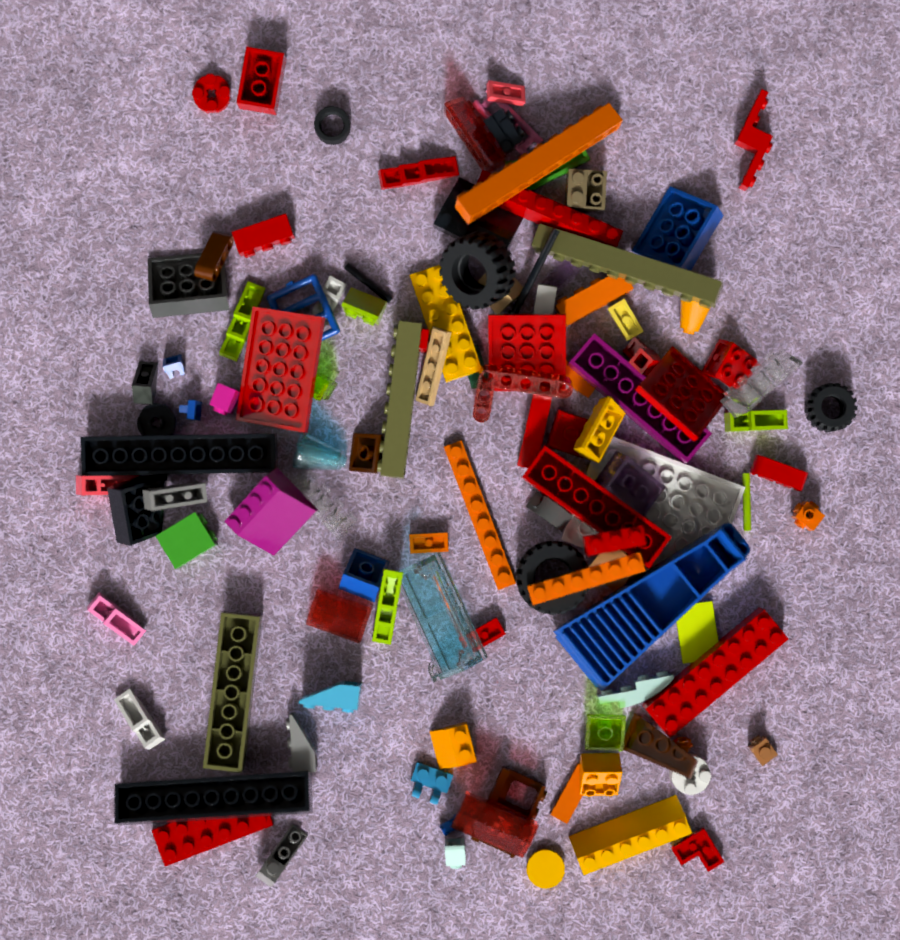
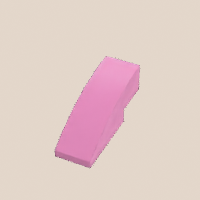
M100 592L87 606V610L103 621V624L132 645H135L146 632V629Z

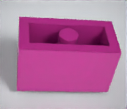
M218 383L209 405L214 407L213 411L227 416V413L233 414L240 392Z

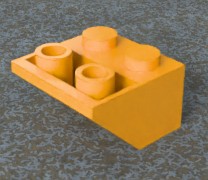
M582 753L579 762L580 795L583 794V796L588 797L618 795L622 776L620 754Z

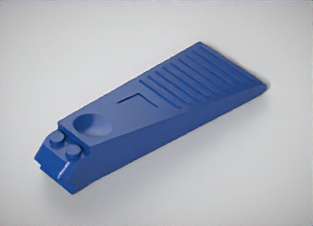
M725 523L706 535L704 534L557 627L553 630L556 634L555 637L594 686L603 691L730 571L744 562L750 553V547L732 524Z

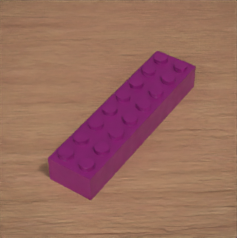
M595 333L568 363L571 369L604 397H611L626 413L625 415L684 464L688 463L712 434L705 428L695 441L690 439L635 390L645 379V376L641 375L627 360Z

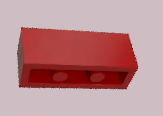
M286 213L232 232L238 253L241 257L245 256V258L256 255L255 252L263 250V252L272 250L273 246L277 244L287 245L292 242L291 239L295 238Z
M643 525L582 536L586 556L647 545Z

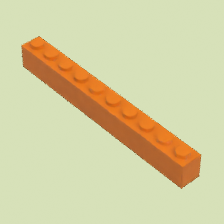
M610 103L605 106H598L589 116L587 114L582 116L575 125L570 124L559 135L557 133L552 135L545 144H538L532 152L522 154L518 161L508 163L499 173H492L488 180L483 183L480 181L469 192L464 191L459 194L455 204L456 210L468 225L618 130L623 121Z

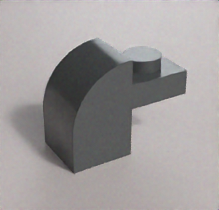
M537 491L526 505L529 510L561 532L573 517L561 506Z

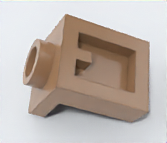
M758 735L750 741L751 744L748 747L763 766L778 754L768 742L767 737L764 735L760 737Z

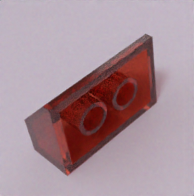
M318 588L306 625L360 644L373 607Z

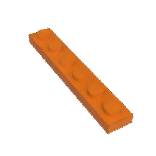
M637 552L527 586L532 604L536 605L646 570L641 554Z

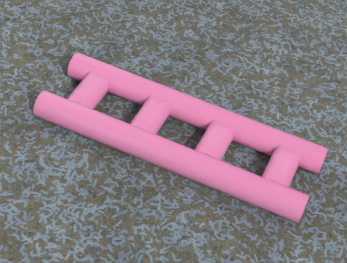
M486 98L482 103L478 100L473 102L472 106L485 119L492 115L487 110L493 103L492 101H487ZM496 102L505 111L509 110L516 122L514 125L516 127L520 126L529 136L523 144L515 148L521 155L526 152L529 154L526 149L533 142L538 145L544 141L508 104Z

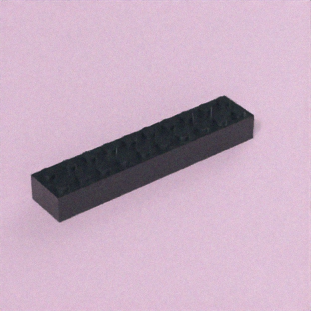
M277 433L81 437L82 476L270 473L278 467Z
M309 771L115 784L114 824L120 826L313 813L312 774Z

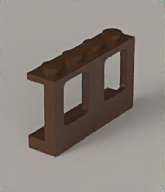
M502 766L471 834V840L481 841L509 854L514 859L515 855H519L522 850L523 844L521 841L523 837H527L530 832L531 826L529 824L531 819L535 820L539 812L537 808L539 802H543L547 794L545 785ZM515 780L537 791L528 810L507 802L505 799L512 782ZM497 816H502L521 826L513 845H508L489 835Z

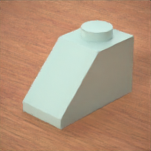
M464 838L445 839L446 866H450L451 869L462 868V865H466Z

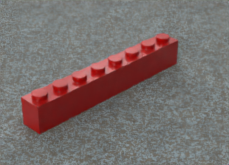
M482 170L477 183L480 181L483 183L488 180L491 173ZM524 189L498 206L534 223H540L616 248L623 234L621 229L528 189Z

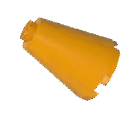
M680 299V328H683V332L694 335V332H699L710 308H703L694 301L688 303Z

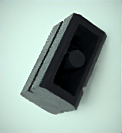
M501 108L483 122L504 153L509 154L525 142L523 138L525 133L520 126L516 127L512 121L515 118L511 112Z

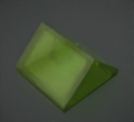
M587 714L584 721L585 750L624 751L626 715Z

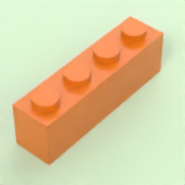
M599 277L590 282V287L586 289L581 287L573 292L574 295L570 298L564 296L557 300V305L554 308L558 314H566L567 327L631 292L634 289L632 284L625 282V279L620 277L618 279L606 277L602 280Z

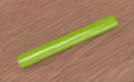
M742 473V486L745 487L743 493L744 531H751L750 473Z

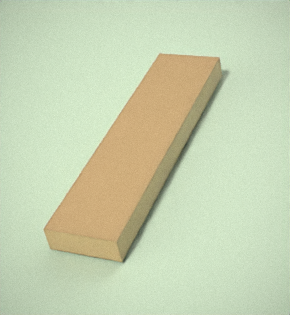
M439 327L432 328L415 398L416 401L428 406H434L452 332Z

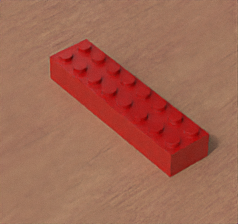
M546 446L541 449L521 477L597 533L643 525L647 545L623 549L622 551L627 555L640 552L644 567L646 568L651 567L671 539V536Z
M758 607L695 662H692L675 676L662 691L645 701L642 706L662 731L671 738L784 644L788 637L766 610Z

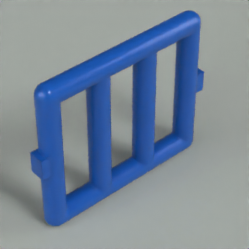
M311 274L296 282L291 281L286 284V287L267 296L271 309L293 313L316 301H320L324 311L313 316L327 318L331 329L323 332L322 341L340 332L339 325L316 274ZM312 283L315 294L282 310L279 309L276 302L277 299Z

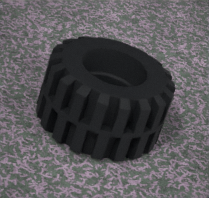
M827 383L815 388L807 396L808 400L805 401L807 409H804V411L808 414L807 420L811 421V425L818 427L817 430L834 432L846 428L857 415L854 413L858 410V406H855L857 400L852 397L854 393L848 391V387L841 386L840 383ZM831 396L840 404V413L834 419L828 418L822 411V402L825 397Z

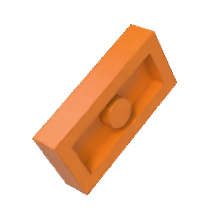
M448 532L409 534L410 554L449 552Z

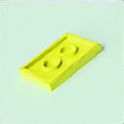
M712 601L696 603L676 622L683 664L695 662L719 642Z

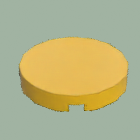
M540 849L529 857L526 872L529 880L535 886L552 888L562 880L565 873V865L557 852L549 849Z

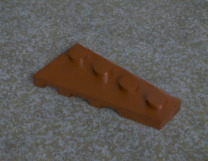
M634 712L620 749L691 779L698 760Z

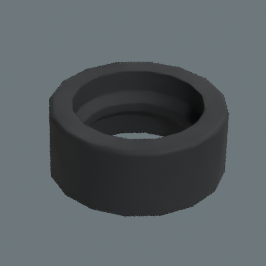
M329 106L323 108L318 112L314 120L316 135L326 144H340L350 134L351 125L349 117L339 107ZM328 115H337L343 121V130L337 136H327L322 131V121Z

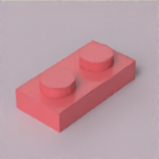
M491 80L486 84L487 101L523 106L526 102L525 86Z

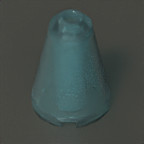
M300 433L296 444L297 449L293 456V468L340 470L341 467H345L347 456H345L343 450L310 433Z

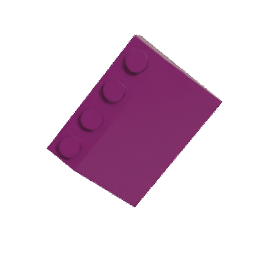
M277 467L261 480L224 522L239 537L275 555L318 509Z

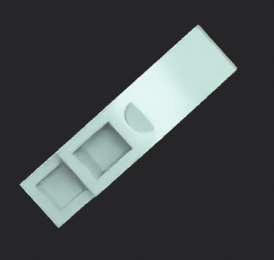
M668 671L657 672L654 677H649V674L637 676V680H633L634 688H631V685L620 687V691L615 692L612 689L603 690L601 694L597 695L598 703L605 704L618 701L620 709L641 703L662 691L670 684L674 676L671 673L668 674Z

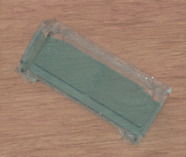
M440 552L399 570L403 572L400 591L433 660L428 665V672L433 683L466 671L488 658Z

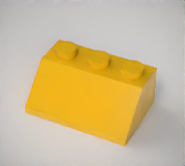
M611 397L599 399L573 448L581 457L596 463H600L626 414Z

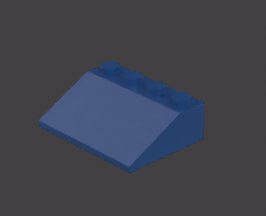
M670 186L633 247L632 252L691 271L724 215L717 205Z

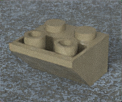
M568 169L566 174L565 206L579 212L605 210L607 171Z

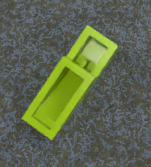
M787 410L724 413L725 432L788 429Z

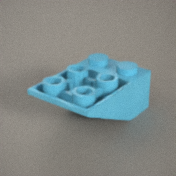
M341 681L303 696L299 700V704H303L304 708L323 706V710L334 711V708H342V712L353 713L354 710H358L360 705L362 683Z

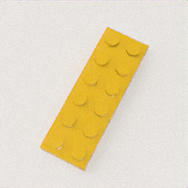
M437 265L411 274L410 279L427 329L429 330V335L431 336L433 327H439L452 332L442 371L447 383L480 372L482 367L460 303H456L453 300L454 297L447 294V288L442 285L441 281L443 278L439 272L442 266Z

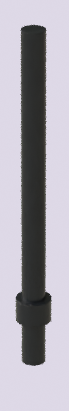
M552 229L520 295L508 314L519 313L560 231Z

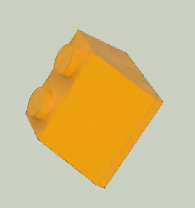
M467 722L430 731L439 769L460 767L477 762Z

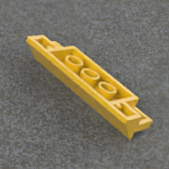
M674 795L570 835L569 839L582 873L586 875L690 835L692 832L678 797Z

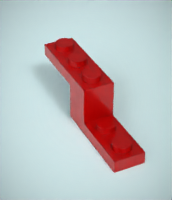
M763 89L758 93L734 145L754 154L739 185V189L744 191L748 187H753L757 179L754 175L757 170H761L765 162L762 158L765 153H769L773 145L771 143L772 135L755 128L761 117L758 115L760 109L764 110L769 101L766 98L769 92Z

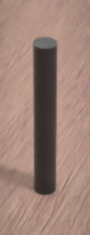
M347 263L344 267L347 272L383 300L387 301V303L392 301L393 297L350 263Z

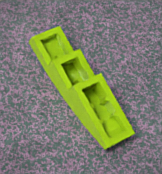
M247 282L233 313L234 317L226 332V338L219 352L220 356L238 361L248 338L252 307L260 306L266 290L265 287Z
M384 569L372 638L373 642L391 645L403 572Z

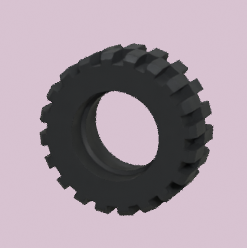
M472 232L451 242L442 253L443 258L440 259L439 264L442 266V269L439 270L440 276L443 278L441 282L447 288V294L449 296L452 295L456 303L460 302L461 306L465 308L470 307L473 310L487 308L503 299L510 292V288L513 287L514 280L512 279L516 277V270H513L515 263L510 257L512 255L510 250L505 248L506 245L502 241H498V237L494 235L489 236L487 232ZM469 256L477 258L483 264L487 274L486 285L478 283L472 277L468 268Z
M559 541L538 543L528 549L519 561L516 570L518 591L524 601L538 612L550 615L567 613V611L575 609L580 602L582 603L589 588L533 605L527 586L535 584L536 570L546 560L556 559L562 561L567 565L570 573L588 568L589 565H587L586 559L579 550L567 543Z

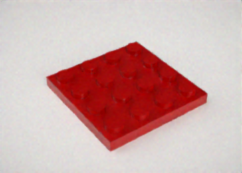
M566 314L488 315L489 391H534V388L548 391H566Z
M673 346L635 389L693 441L702 434L730 397Z

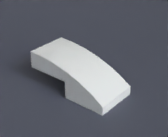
M329 276L323 291L332 312H334L347 284ZM317 301L312 309L314 314L324 311L320 301Z

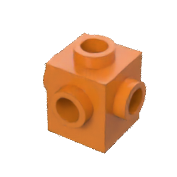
M805 501L799 502L793 508L794 514L791 517L795 519L794 523L801 529L805 527L809 531H814L825 515L818 510L820 507L814 502Z

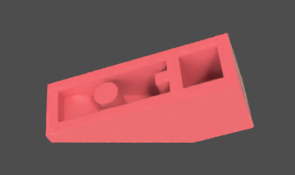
M76 475V495H108L107 487L139 477V475Z

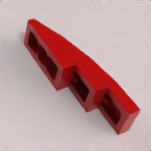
M456 156L421 160L418 163L399 165L394 168L379 169L378 175L381 190L455 177L459 175Z
M534 388L517 466L528 468L541 450L553 396L552 391Z

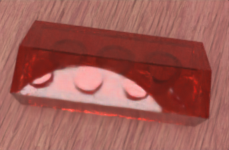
M460 97L444 103V114L481 170L492 173L504 165V158L506 157L501 147L497 148L494 143L496 141L490 131L487 133L483 127L485 126L483 119L480 116L477 117L473 112L475 108L471 101H466L464 97Z
M468 791L465 792L451 825V828L521 858L524 857L539 827L538 821Z

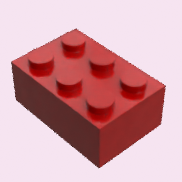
M246 47L236 101L239 109L277 115L286 66L284 53Z

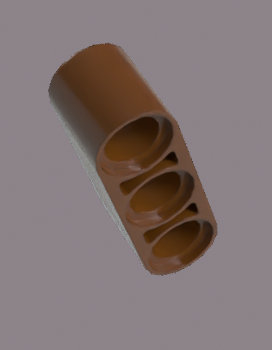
M215 230L212 232L195 266L194 275L196 277L213 282L217 279L232 249L234 242L232 235Z

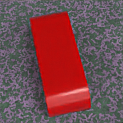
M761 455L755 456L750 473L753 475L757 474L758 477L772 482L776 481L777 484L788 488L792 487L802 492L808 473Z

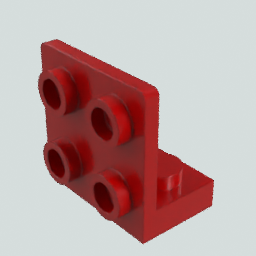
M719 339L702 372L707 376L720 380L735 392L740 393L757 364V359L734 342Z

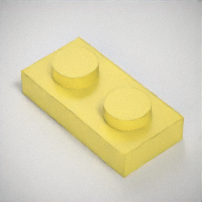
M625 299L607 309L626 342L644 332Z

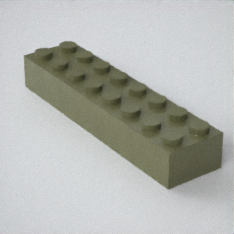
M399 321L398 326H394L393 337L396 339V345L392 344L391 350L394 364H390L389 377H392V381L387 384L386 392L390 398L389 402H385L384 414L387 415V422L383 421L382 433L385 434V439L380 442V453H383L382 460H378L377 471L381 472L380 475L382 477L405 479L422 323Z
M226 611L221 613L203 768L240 773L245 769L263 617L261 615Z

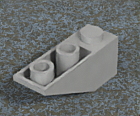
M291 713L289 718H286L287 730H290L287 746L288 749H291L292 756L288 758L289 768H292V772H316V749L295 714Z
M292 824L255 876L272 887L308 835Z

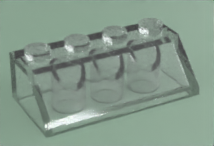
M781 349L775 353L771 351L763 357L765 361L762 364L757 363L750 369L752 373L748 376L745 374L737 380L738 385L735 388L731 386L723 393L725 397L720 401L734 418L739 417L753 409L801 366L803 362Z
M302 470L290 481L318 509L314 515L339 541H342L358 526L356 523L357 517L351 511L347 513L343 509L345 505L338 498L334 500L330 496L332 491L325 484L320 485L316 481L318 477L312 470Z

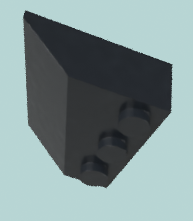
M168 474L139 476L107 487L117 543L132 546L155 537L162 532L164 511L162 509L155 511L144 509L142 490L164 487V481H167Z

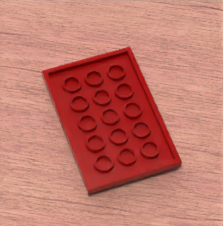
M252 307L236 421L308 433L325 317Z

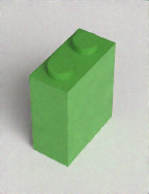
M194 512L156 535L157 540L175 569L182 567L218 545L216 543L218 538L214 531H209L205 525L208 521L202 513L199 515L198 512Z

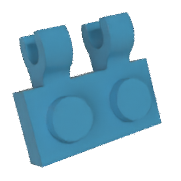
M417 762L411 781L416 782L412 796L419 799L423 785L433 788L430 803L437 805L441 792H448L453 774Z

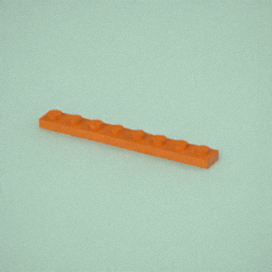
M462 440L444 446L497 589L500 590L516 584Z

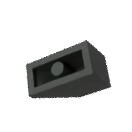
M139 361L132 383L134 403L153 405L157 386V362Z

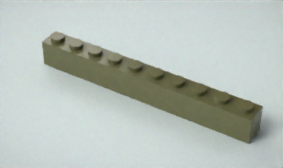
M539 223L531 244L535 253L540 255L553 227ZM556 229L560 233L548 255L553 256L557 261L563 262L567 260L576 267L585 266L595 273H600V271L607 273V276L613 279L620 277L632 285L638 283L651 291H654V289L660 290L666 296L672 297L676 295L682 301L688 303L694 301L703 308L716 307L723 288V281Z

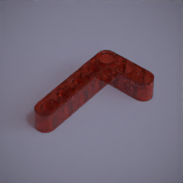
M485 364L479 370L473 418L480 423L486 422L489 419L494 388L568 398L573 392L572 380L563 375ZM489 372L492 374V377L485 378L483 374ZM508 375L512 379L509 381H504L502 377ZM527 378L531 382L528 384H523L521 380ZM543 381H547L550 383V385L547 387H542L540 383ZM562 384H566L569 386V388L566 390H562L559 388V386ZM481 391H488V392H489V395H488V396H482V395L480 394V392H481ZM485 409L486 413L480 414L477 410Z

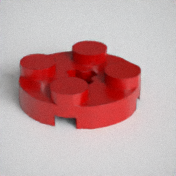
M207 74L195 83L192 96L197 107L203 112L218 113L229 105L231 91L228 83L222 77ZM209 90H211V91L216 90V92H215L216 97H215V98H213V97L208 98V95H209V94H208V91H209Z

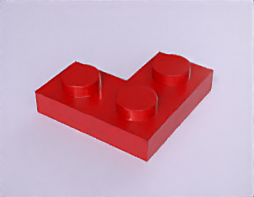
M704 828L699 829L670 847L681 866L696 856L700 858L708 872L724 863L723 858Z

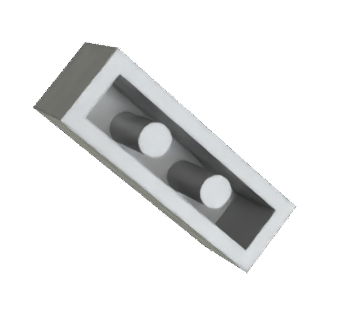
M202 482L142 490L144 509L150 511L207 502L206 484Z

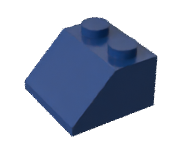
M354 548L338 589L375 602L381 587L384 569H388L390 561Z

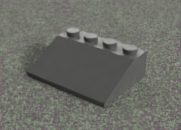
M202 253L148 258V293L152 317L158 318L229 310L225 263L217 279L213 282L194 275L195 266Z

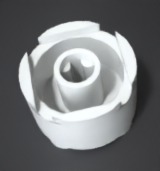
M689 753L698 760L692 778L689 779L669 770V778L680 792L694 795L702 792L708 786L711 774L707 763L701 757Z

